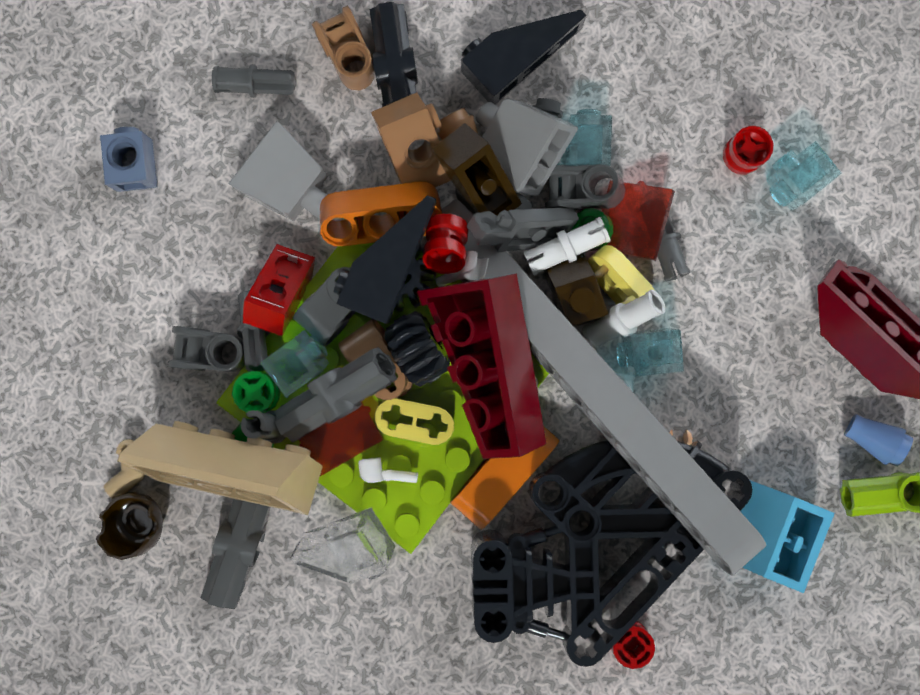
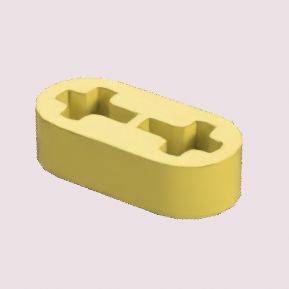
M605 245L588 259L598 285L616 305L619 303L627 304L645 295L646 292L654 290L652 285L624 254L613 246Z
M392 399L383 401L375 413V422L378 429L392 437L439 445L446 442L454 431V420L451 414L446 409L403 399ZM393 405L400 406V414L413 417L412 425L398 423L396 429L389 428V421L383 419L384 411H391ZM434 413L441 414V422L448 424L447 431H440L437 437L429 436L430 429L417 426L418 418L431 420Z

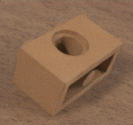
M416 92L371 112L400 184L427 182L436 188L451 181L431 148L441 142L435 129L442 127L432 103L425 106ZM424 139L423 144L419 148L414 150L408 149L414 141Z

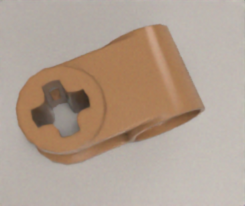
M349 6L343 7L342 13L322 23L318 21L312 22L313 30L342 83L347 88L358 91L366 89L371 85L375 77L372 58ZM361 61L365 63L359 72L352 73L346 71V67L351 62Z
M373 318L338 344L342 354L349 363L377 347L389 355L393 361V356L387 349L388 344L384 339L385 329ZM395 361L393 363L396 367L395 372L398 378L394 381V384L397 388H384L374 394L377 398L383 400L400 398L406 395L412 388L413 383L408 381L404 373H401Z

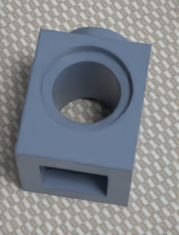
M119 127L114 129V134L100 135L105 185L116 192L158 188L153 140L144 132L139 131L136 127ZM136 150L135 161L131 165L123 167L122 159L128 151Z

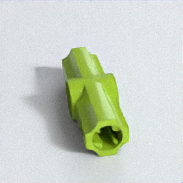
M897 472L888 476L842 480L840 495L846 515L854 517L903 511L920 513V472ZM911 482L914 494L909 501H906L904 489Z

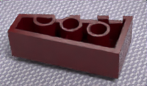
M517 273L417 291L422 306L428 305L435 324L431 325V329L437 342H443L451 362V366L447 367L452 382H457L466 400L462 407L482 458L521 457L546 445Z

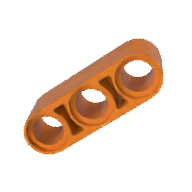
M411 182L328 194L320 203V234L323 240L333 246L374 243L427 195L436 199V206L431 217L442 214L438 191L430 183ZM379 212H385V213H387V214L381 215V216H380V215H374L375 213H379ZM337 217L344 218V220L335 221L333 219Z
M544 426L546 445L521 457L486 459L464 484L463 490H460L450 503L480 530L484 529L550 455L560 440Z

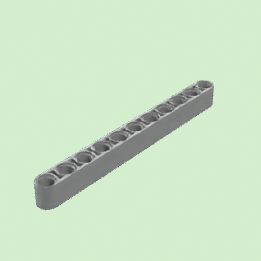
M457 199L442 209V214L459 216L467 224L473 217V214ZM469 229L468 241L464 245L466 251H476L478 253L477 258L479 259L489 258L484 279L517 273L531 354L710 557L726 573L731 576L735 575L766 547V542L762 535L506 251L497 252L494 246L478 245L476 243L477 240Z

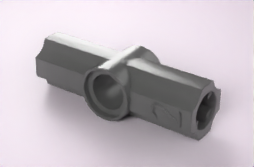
M379 347L371 349L345 367L331 370L309 383L307 391L275 410L276 420L274 423L280 434L286 436L291 442L300 440L322 425L333 423L362 406L361 401L391 385L392 382L397 380L395 375L396 367L390 356L385 354Z
M238 499L233 500L228 519L222 522L216 535L212 554L215 557L200 597L208 604L233 610L237 607L250 567L255 565L260 552L256 551L259 542L264 541L266 532L263 529L271 507Z

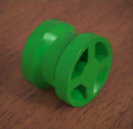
M257 371L243 373L235 381L232 390L234 403L246 413L252 410L262 413L271 411L278 404L281 394L279 383L274 377Z

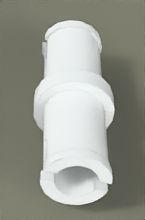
M598 217L596 220L568 233H565L564 230L556 233L557 238L524 251V255L535 276L539 272L568 260L571 263L577 260V255L605 242L608 243L611 240L606 228L604 229L602 219Z
M650 290L645 295L627 304L619 303L610 309L608 315L592 324L584 326V338L594 349H598L603 344L621 335L625 337L630 336L637 331L638 326L665 313L664 301L655 290Z

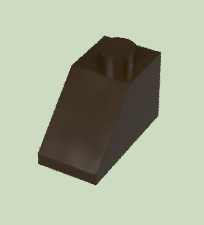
M466 123L431 148L448 178L476 214L490 211L498 216L501 211L515 210L522 204L490 144Z
M583 253L577 255V260L571 263L566 260L543 270L555 306L574 327L608 315L596 276Z

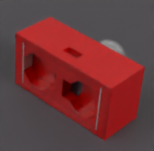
M276 244L244 300L243 323L283 336L303 298L307 285L312 280L315 257Z

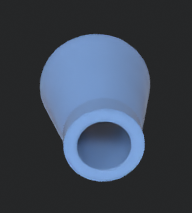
M857 414L852 417L844 433V436L855 441L884 465L890 463L896 467L904 461L913 444V437L905 434V429L863 418Z

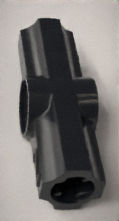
M394 2L380 3L376 7L369 9L375 52L372 53L377 87L378 90H381L382 107L416 93L415 85L418 84L413 47L409 45V31L404 4H396Z

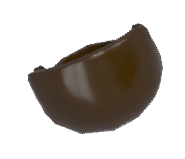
M130 492L117 496L105 508L106 510L99 514V518L102 521V529L100 534L96 536V540L109 557L125 560L143 555L152 549L161 537L163 529L162 511L158 504L148 495ZM130 517H131L132 521L134 522L135 526L137 527V529H135V528L132 526L131 521H130Z

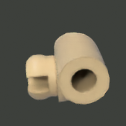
M131 439L123 440L117 446L116 453L120 455V452L134 441ZM121 463V471L106 482L103 488L114 499L117 496L126 494L144 479L145 474Z

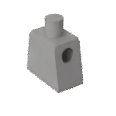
M510 98L504 99L499 107L492 102L485 103L479 109L476 116L477 123L486 129L482 138L490 144L515 192L536 196L541 192L578 130V127L532 105Z
M276 121L228 184L241 195L292 221H295L304 208L320 220V203L327 194L319 188L328 176L295 138Z

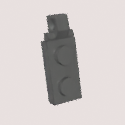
M571 207L504 210L498 216L487 211L474 214L467 228L472 232L478 245L494 246L497 252L530 250L557 238L556 233L562 230L565 233L570 232L579 220V217Z

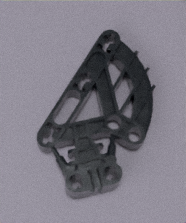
M608 440L597 442L566 456L550 469L537 474L531 480L529 485L530 498L555 526L544 530L540 527L524 534L513 533L509 536L508 541H506L501 533L491 529L482 530L475 535L471 544L472 611L475 630L480 638L491 643L502 642L509 637L512 630L516 634L527 632L543 638L546 635L562 640L567 655L572 662L583 667L593 666L609 652L704 549L665 504H652L658 496L649 486L632 504L605 505L633 474L637 473ZM698 440L690 445L677 441L723 493H725L726 489L722 483L725 480L731 481L730 488L733 493L730 496H726L741 511L752 497L753 489L748 477L739 471L730 469L717 458L700 450L702 444ZM611 479L589 503L580 495L600 482ZM546 481H556L560 488L558 498L553 502H542L538 496L540 486ZM581 510L587 511L590 516L588 527L583 531H572L569 525L572 514ZM564 532L565 565L553 562L552 553L549 549L543 548V560L532 557L530 547L547 541V537ZM647 538L599 589L598 539ZM667 542L674 544L673 547L677 551L672 557L667 555L666 550L663 548ZM486 548L491 551L497 549L499 555L495 559L490 555L484 558L483 550ZM651 557L663 567L661 571L648 562ZM639 571H649L650 581L648 585L615 619H603L602 611L604 607ZM566 601V626L563 631L550 628L548 623L533 619V610L544 607L547 617H551L554 615V604ZM489 611L490 613H492L485 617L486 612ZM499 611L500 614L495 617L493 614ZM593 619L596 620L600 628L604 631L602 634L598 632L596 627L593 628V626L591 625L590 622ZM578 636H581L583 639L588 638L591 644L587 648L582 645L577 646L575 639Z

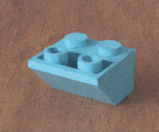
M751 481L752 497L740 512L762 535L766 542V547L742 568L804 593L835 513Z

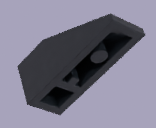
M577 10L496 31L483 41L477 38L462 52L461 72L487 102H492L496 105L582 30L587 15L582 10Z
M427 195L352 263L350 270L344 268L341 270L334 287V293L340 295L336 303L337 305L385 324L390 322L436 206L435 198Z

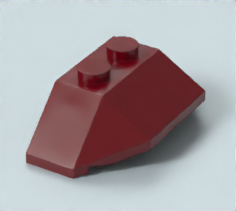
M838 259L831 265L817 285L820 335L881 392L920 399V319L873 274L855 266H848L846 262Z

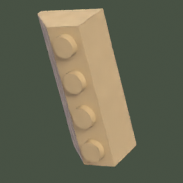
M174 421L172 427L161 424L153 425L120 452L117 460L159 482L304 515L309 514L323 467L310 457V450L300 446L286 444L285 450L272 448L271 442L261 438H247L246 442L234 440L235 435L229 432L211 429L209 434L199 433V428L180 421Z

